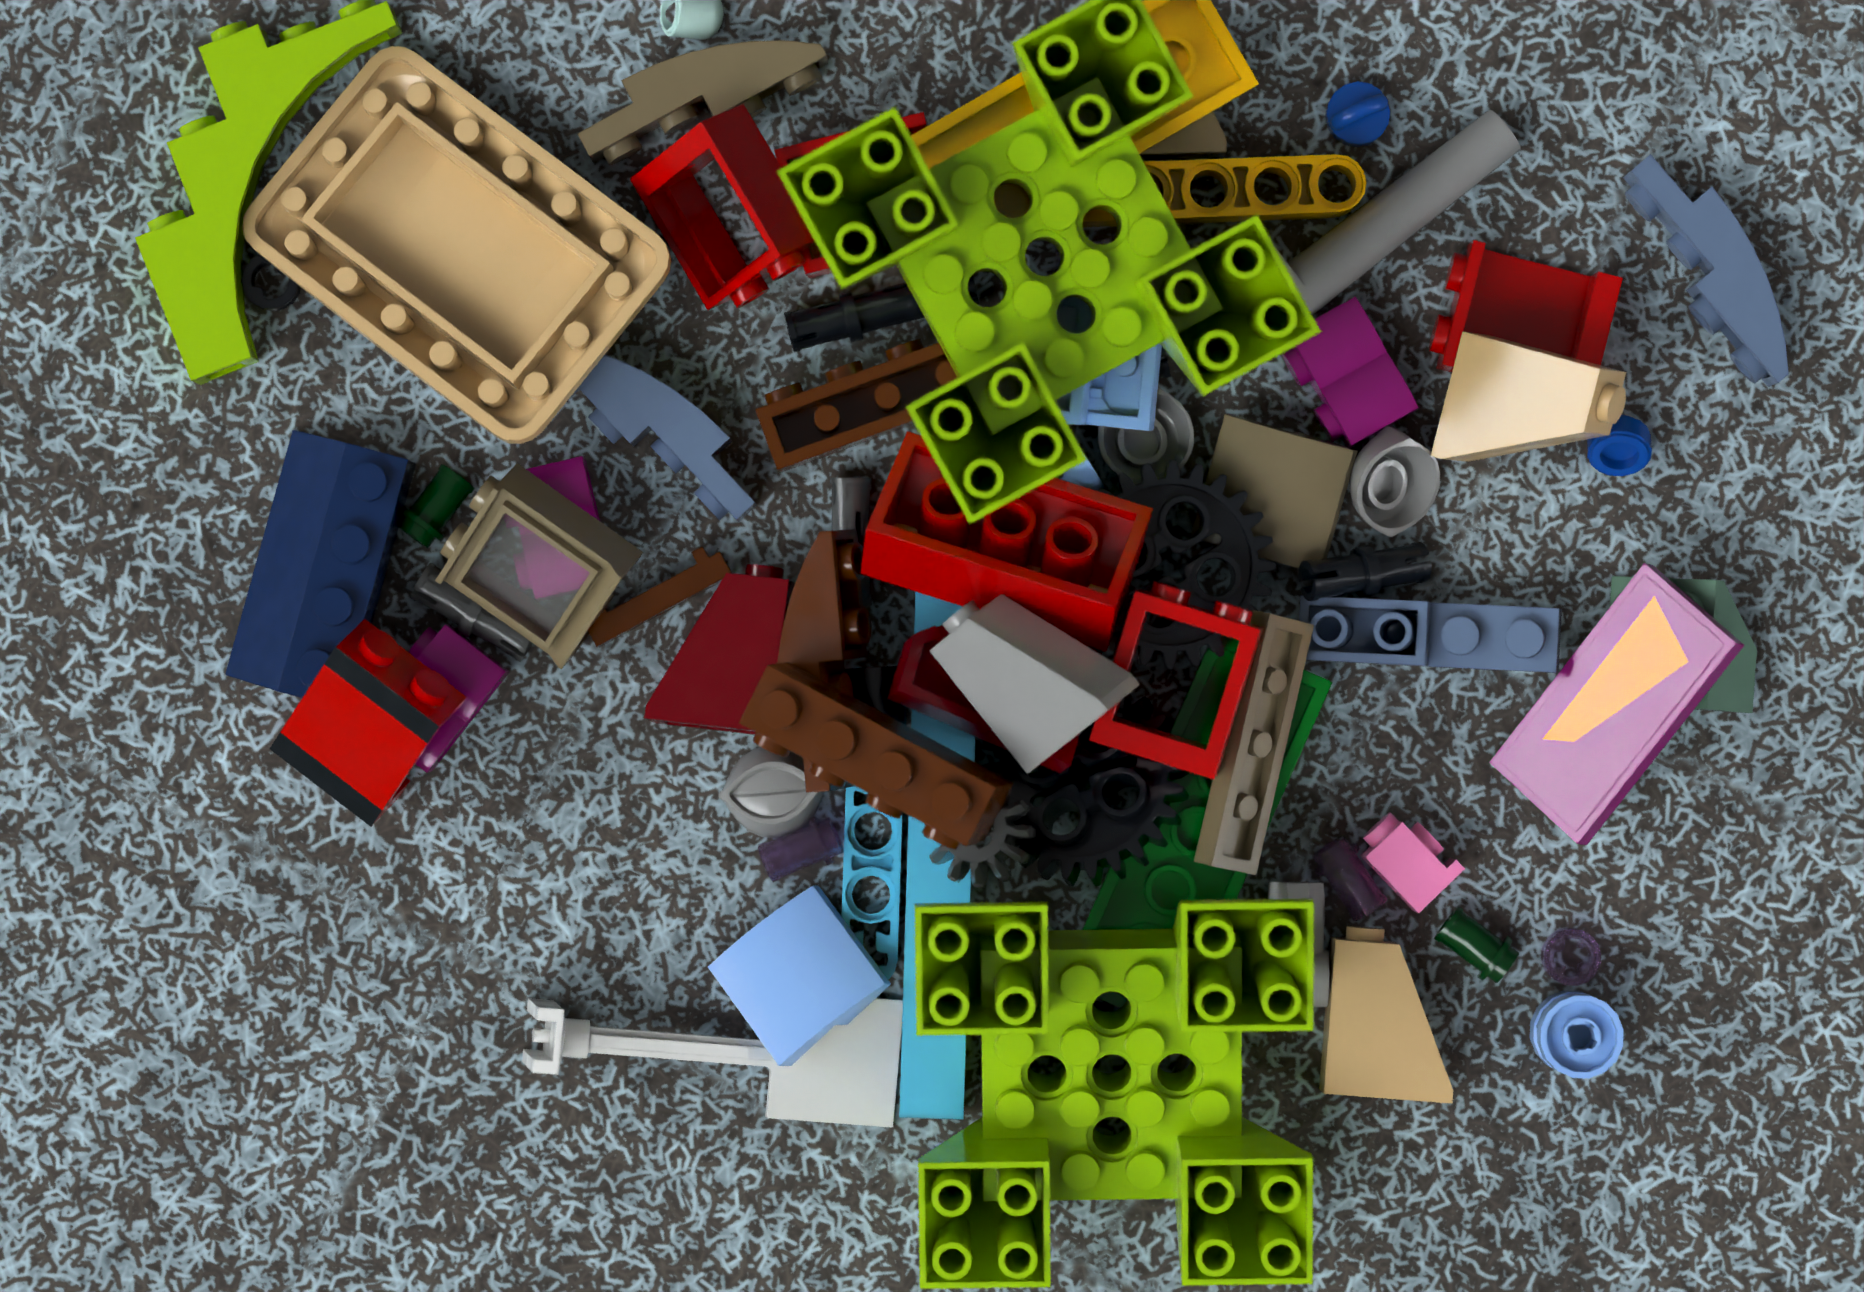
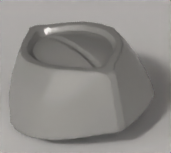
M1158 386L1154 430L1144 431L1099 426L1098 444L1102 458L1117 475L1122 472L1125 473L1137 485L1141 483L1142 464L1149 463L1157 479L1164 478L1165 468L1170 460H1176L1180 471L1193 449L1194 429L1191 418L1182 404Z
M1391 425L1386 426L1360 450L1355 459L1349 480L1354 508L1363 521L1388 537L1399 534L1423 518L1434 503L1440 488L1438 461L1435 457L1431 456V451L1423 445L1414 441Z
M762 747L753 749L738 760L732 768L723 789L719 792V798L726 804L734 818L748 832L761 837L775 839L791 836L804 829L816 814L824 792L806 793L803 757L791 751L788 757H782Z

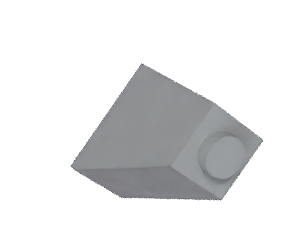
M1000 594L982 609L973 600L963 606L942 624L949 632V635L930 650L931 654L1027 774L1140 685L1131 673L1003 594Z

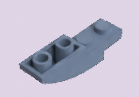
M1650 154L1623 177L1631 187L1625 192V196L1633 208L1645 220L1650 222L1653 218L1657 217L1671 233L1672 237L1666 243L1671 252L1686 268L1692 270L1698 265L1705 273L1686 290L1694 299V302L1688 306L1690 312L1707 332L1714 335L1720 330L1736 348L1730 354V358L1749 381L1755 384L1762 379L1768 387L1779 383L1789 374L1786 341L1775 297L1752 243L1732 211L1713 187L1704 191L1691 202Z
M604 355L573 393L574 395L578 390H581L595 405L596 409L588 418L613 444L624 437L634 447L653 430L659 438L650 447L675 473H678L685 465L702 483L693 493L719 521L729 512L740 522L757 506L751 497L714 459L732 442L731 438L699 408L653 376L619 359Z
M1300 595L1299 621L1314 625L1306 660L1559 673L1562 609L1345 597H1324L1316 601H1307L1304 596Z

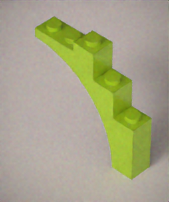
M359 0L338 11L341 19L319 28L316 27L314 21L295 25L279 34L281 43L271 46L267 33L258 24L248 28L246 21H239L213 31L210 34L213 42L198 47L226 119L217 122L213 115L196 119L179 128L181 137L166 142L194 214L186 217L183 210H177L161 215L147 223L150 232L135 237L192 382L202 385L259 362L246 317L245 298L241 282L245 242L242 230L243 216L252 203L262 169L284 129L315 91L359 55L403 33L395 12L387 1L377 5L375 0Z

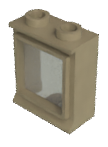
M517 463L501 481L490 476L476 493L469 507L477 512V515L470 526L461 522L442 547L440 554L446 557L448 561L435 581L439 584L443 581L450 584L549 654L557 667L562 669L589 636L587 631L614 597L612 593L620 581L637 563L643 551Z

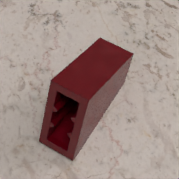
M747 564L745 575L725 574L646 704L645 719L663 725L749 735L756 734L755 731L739 722L767 665L777 664L783 623L795 585L791 580L783 579L784 569L767 565Z

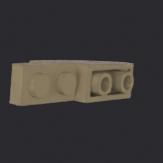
M789 40L748 41L718 45L685 53L654 64L621 80L633 103L577 133L593 163L605 157L608 164L613 165L642 149L639 138L661 127L664 134L667 135L696 120L698 114L694 108L703 103H706L712 116L744 104L751 117H756L766 110L767 107L763 102V99L783 88L786 89L789 96H792L820 81L823 77L818 69L828 64L827 55L821 44Z

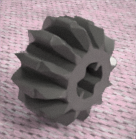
M1012 788L993 823V832H989L987 835L992 838L985 847L979 844L965 846L960 843L958 849L955 850L941 845L929 855L931 861L937 865L953 859L947 875L950 880L958 883L970 870L973 886L985 888L989 878V867H991L994 875L1000 881L1007 882L1012 878L1011 870L1004 861L1008 856L1023 864L1028 862L1030 855L1026 851L1015 847L1016 839L1028 840L1034 838L1036 830L1034 827L1024 824L1015 825L1014 822L1024 817L1030 808L1023 800L1006 806L1011 797Z

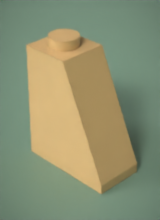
M1462 331L1431 456L1445 460L1470 462L1610 435L1612 425L1619 420L1624 410L1626 391L1623 383L1626 372L1495 336Z
M1346 926V938L1330 937L1328 1006L1325 1007L1319 1090L1324 1094L1453 1104V1088L1400 944L1384 941L1385 929Z

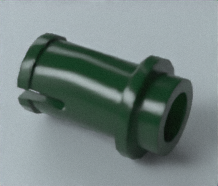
M443 464L440 465L439 471L410 510L405 507L402 508L400 513L404 518L397 526L427 549L435 539L442 542L445 537L440 532L469 493H472L475 489L464 478Z
M1459 906L1454 909L1434 937V940L1438 943L1441 942L1478 969L1480 972L1477 977L1482 981L1488 977L1495 983H1498L1519 955V952L1510 946L1513 941L1507 936L1504 940H1501L1466 914Z

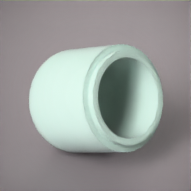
M662 0L660 23L662 30L669 37L705 40L713 37L722 25L724 10L721 0ZM675 3L674 21L670 23L665 13L667 8Z

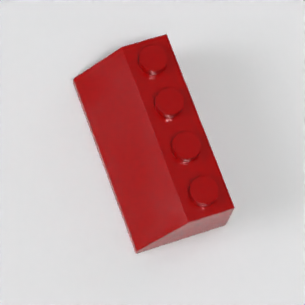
M907 431L866 527L860 574L960 606H965L973 600L980 609L1000 594H1003L1085 646L1107 652L1126 602L1153 508L1053 478L969 524L922 436Z

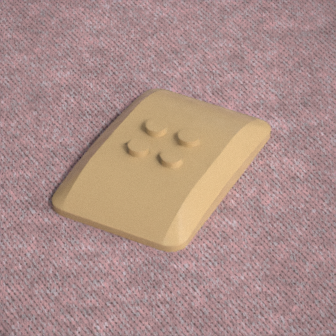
M391 46L382 49L369 59L249 205L243 216L242 225L245 240L259 255L491 434L512 444H522L531 441L543 432L662 285L671 267V256L668 246L656 232L416 52L401 46Z

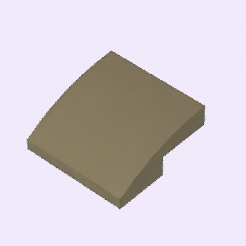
M1225 414L1205 484L1209 485L1217 476L1224 474L1227 476L1226 486L1222 493L1224 496L1229 498L1233 494L1245 490L1248 495L1239 509L1243 515L1262 512L1264 515L1259 523L1251 528L1253 536H1270L1273 539L1271 544L1257 550L1258 557L1299 568L1300 563L1304 560L1314 561L1328 557L1358 450L1301 432H1289L1235 414ZM1198 512L1195 518V522L1190 537H1192L1199 528L1200 518ZM1214 533L1203 539V541L1219 545L1221 537Z

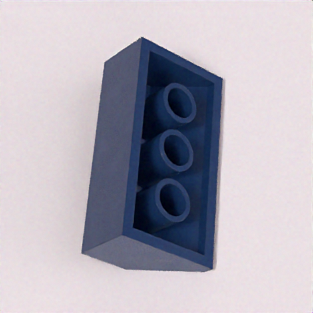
M292 431L225 675L303 698L334 648L364 619L372 624L396 539L397 526L402 517L400 511L405 506L416 463L408 459L301 431Z

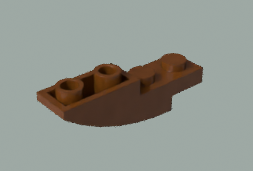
M856 529L819 532L808 552L792 590L783 623L777 664L789 662L853 697V685L850 676L845 672L844 660L867 657L866 645L869 643L872 633L870 614L867 608L863 606L861 580L865 576L860 574L863 547L857 542ZM803 758L806 793L843 789L824 782L811 774L809 768L812 762ZM846 782L844 788L853 787L854 785Z

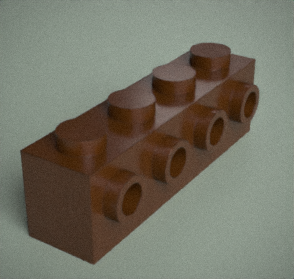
M921 338L886 350L885 354L888 361L863 369L861 360L824 373L828 383L803 391L801 383L798 382L765 394L768 405L757 408L755 411L777 471L779 473L785 472L914 425L915 423L906 406L958 378L940 344L936 343L924 348Z
M789 662L767 665L739 722L756 732L753 741L765 750L782 757H788L790 751L812 762L809 772L817 778L840 788H844L846 782H849L869 793L865 802L874 809L897 819L901 818L903 812L925 824L922 830L925 836L945 847L955 850L958 849L960 843L969 846L985 841L1013 785L1007 779Z

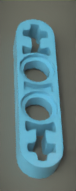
M853 786L846 788L842 918L849 927L850 919L869 924L885 920L890 921L889 934L876 931V949L880 953H887L888 956L887 965L881 964L878 967L889 980L895 972L898 961L902 816L900 819L893 818L874 809L867 803L855 806L854 792L868 793ZM877 812L888 818L892 827V835L885 846L872 850L859 844L855 837L854 829L856 822L862 815ZM863 877H879L889 887V902L879 912H863L853 901V887ZM864 930L854 933L862 945Z

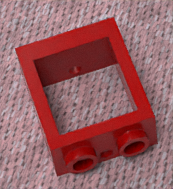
M744 104L701 121L630 178V181L707 310L730 300L733 301L736 308H740L759 298L770 289L765 279L771 276L773 281L779 280L804 265L807 261L801 252L815 243L777 172L782 169ZM714 159L718 162L769 250L749 265H746L694 177L696 173Z
M1154 581L1151 592L1142 589L1135 590L1113 663L1130 673L1148 612L1240 640L1208 745L1116 717L1121 700L1095 720L1089 741L1214 780L1220 770L1264 627L1250 623L1253 611L1217 600L1213 611L1188 604L1191 592Z

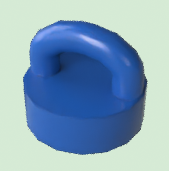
M1357 81L1345 84L1335 91L1327 104L1325 119L1328 130L1336 140L1346 146L1362 147L1370 145L1381 137L1389 124L1390 108L1387 97L1384 96L1380 89L1370 83Z
M1621 414L1619 420L1612 425L1610 435L1587 439V457L1591 466L1599 472L1610 476L1635 474L1645 468L1651 460V434L1648 427L1640 420Z

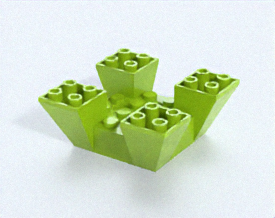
M1089 0L1012 42L1034 112L928 169L896 108L893 107L777 171L840 288L844 289L896 265L958 377L906 406V409L969 524L1086 461L1084 453L1055 400L1160 343L1201 395L1205 396L1321 332L1258 215L1191 250L1130 138L1132 135L1194 97L1142 0ZM1013 183L1021 186L1027 192L1029 209L1025 215L1018 218H1008L996 209L994 193L999 186ZM1101 209L1114 217L1117 224V234L1111 243L1096 244L1086 237L1083 230V219L1087 212ZM1044 240L1052 243L1058 249L1060 266L1056 273L1049 276H1041L1029 269L1025 260V252L1030 243ZM987 271L995 274L1001 280L1004 294L999 304L993 307H981L971 300L968 294V282L972 275ZM1069 297L1079 298L1089 306L1091 323L1085 332L1073 334L1065 331L1060 326L1056 313L1058 305L1063 299Z
M1313 899L1180 900L1173 929L1048 930L1047 902L915 904L916 1036L981 1035L982 1117L918 1159L920 1289L1051 1287L1050 1200L1175 1199L1182 1286L1313 1284V1156L1302 1148L1242 1117V1032L1314 1030ZM1106 992H1118L1127 998L1124 1006L1114 1012H1104L1093 1005L1096 998ZM1110 1054L1121 1056L1127 1061L1122 1070L1113 1074L1102 1073L1094 1067L1101 1057ZM1171 1054H1183L1191 1059L1189 1066L1178 1073H1168L1158 1067L1160 1062ZM1044 1055L1054 1056L1063 1063L1059 1070L1049 1075L1038 1074L1029 1066L1036 1058ZM1108 1117H1117L1127 1123L1123 1131L1111 1136L1103 1135L1094 1129L1098 1122Z

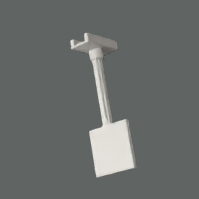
M528 998L527 1011L537 1021H545V1029L533 1028L532 1041L543 1043V1051L523 1049L522 1062L532 1073L558 1075L562 1057L586 1059L588 1053L765 1066L769 1068L766 1118L893 1128L902 1033L903 1000L876 998L848 1025H835L792 1066H778L760 1039L590 1026V1020L564 1018V1009L554 1000Z

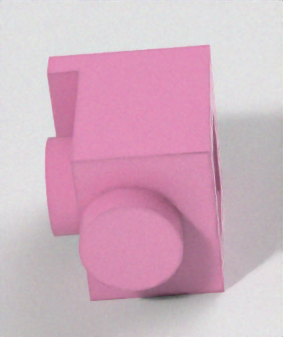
M1391 812L1379 820L1363 837L1370 847L1360 856L1406 905L1416 913H1420L1465 870L1456 859L1449 858L1442 864L1437 858L1444 850L1441 844L1419 822H1416L1409 829Z

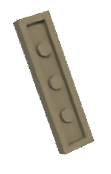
M1252 610L1253 615L1250 623L1264 628L1218 776L1212 780L1194 862L1256 875L1314 625L1271 613Z

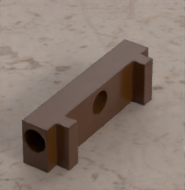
M702 546L691 552L697 562L694 566L610 611L606 607L588 630L596 647L600 648L663 614L664 611L670 610L720 583L726 573H732L722 553L718 552L709 557Z

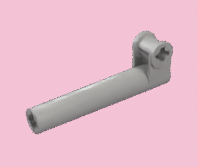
M1490 109L1289 262H1286L1277 250L1312 316L1520 150L1521 147L1515 135L1498 114ZM1229 228V229H1227V230H1225V231L1219 233L1217 236H1219L1220 234H1222V233H1224V232L1230 230L1231 228Z

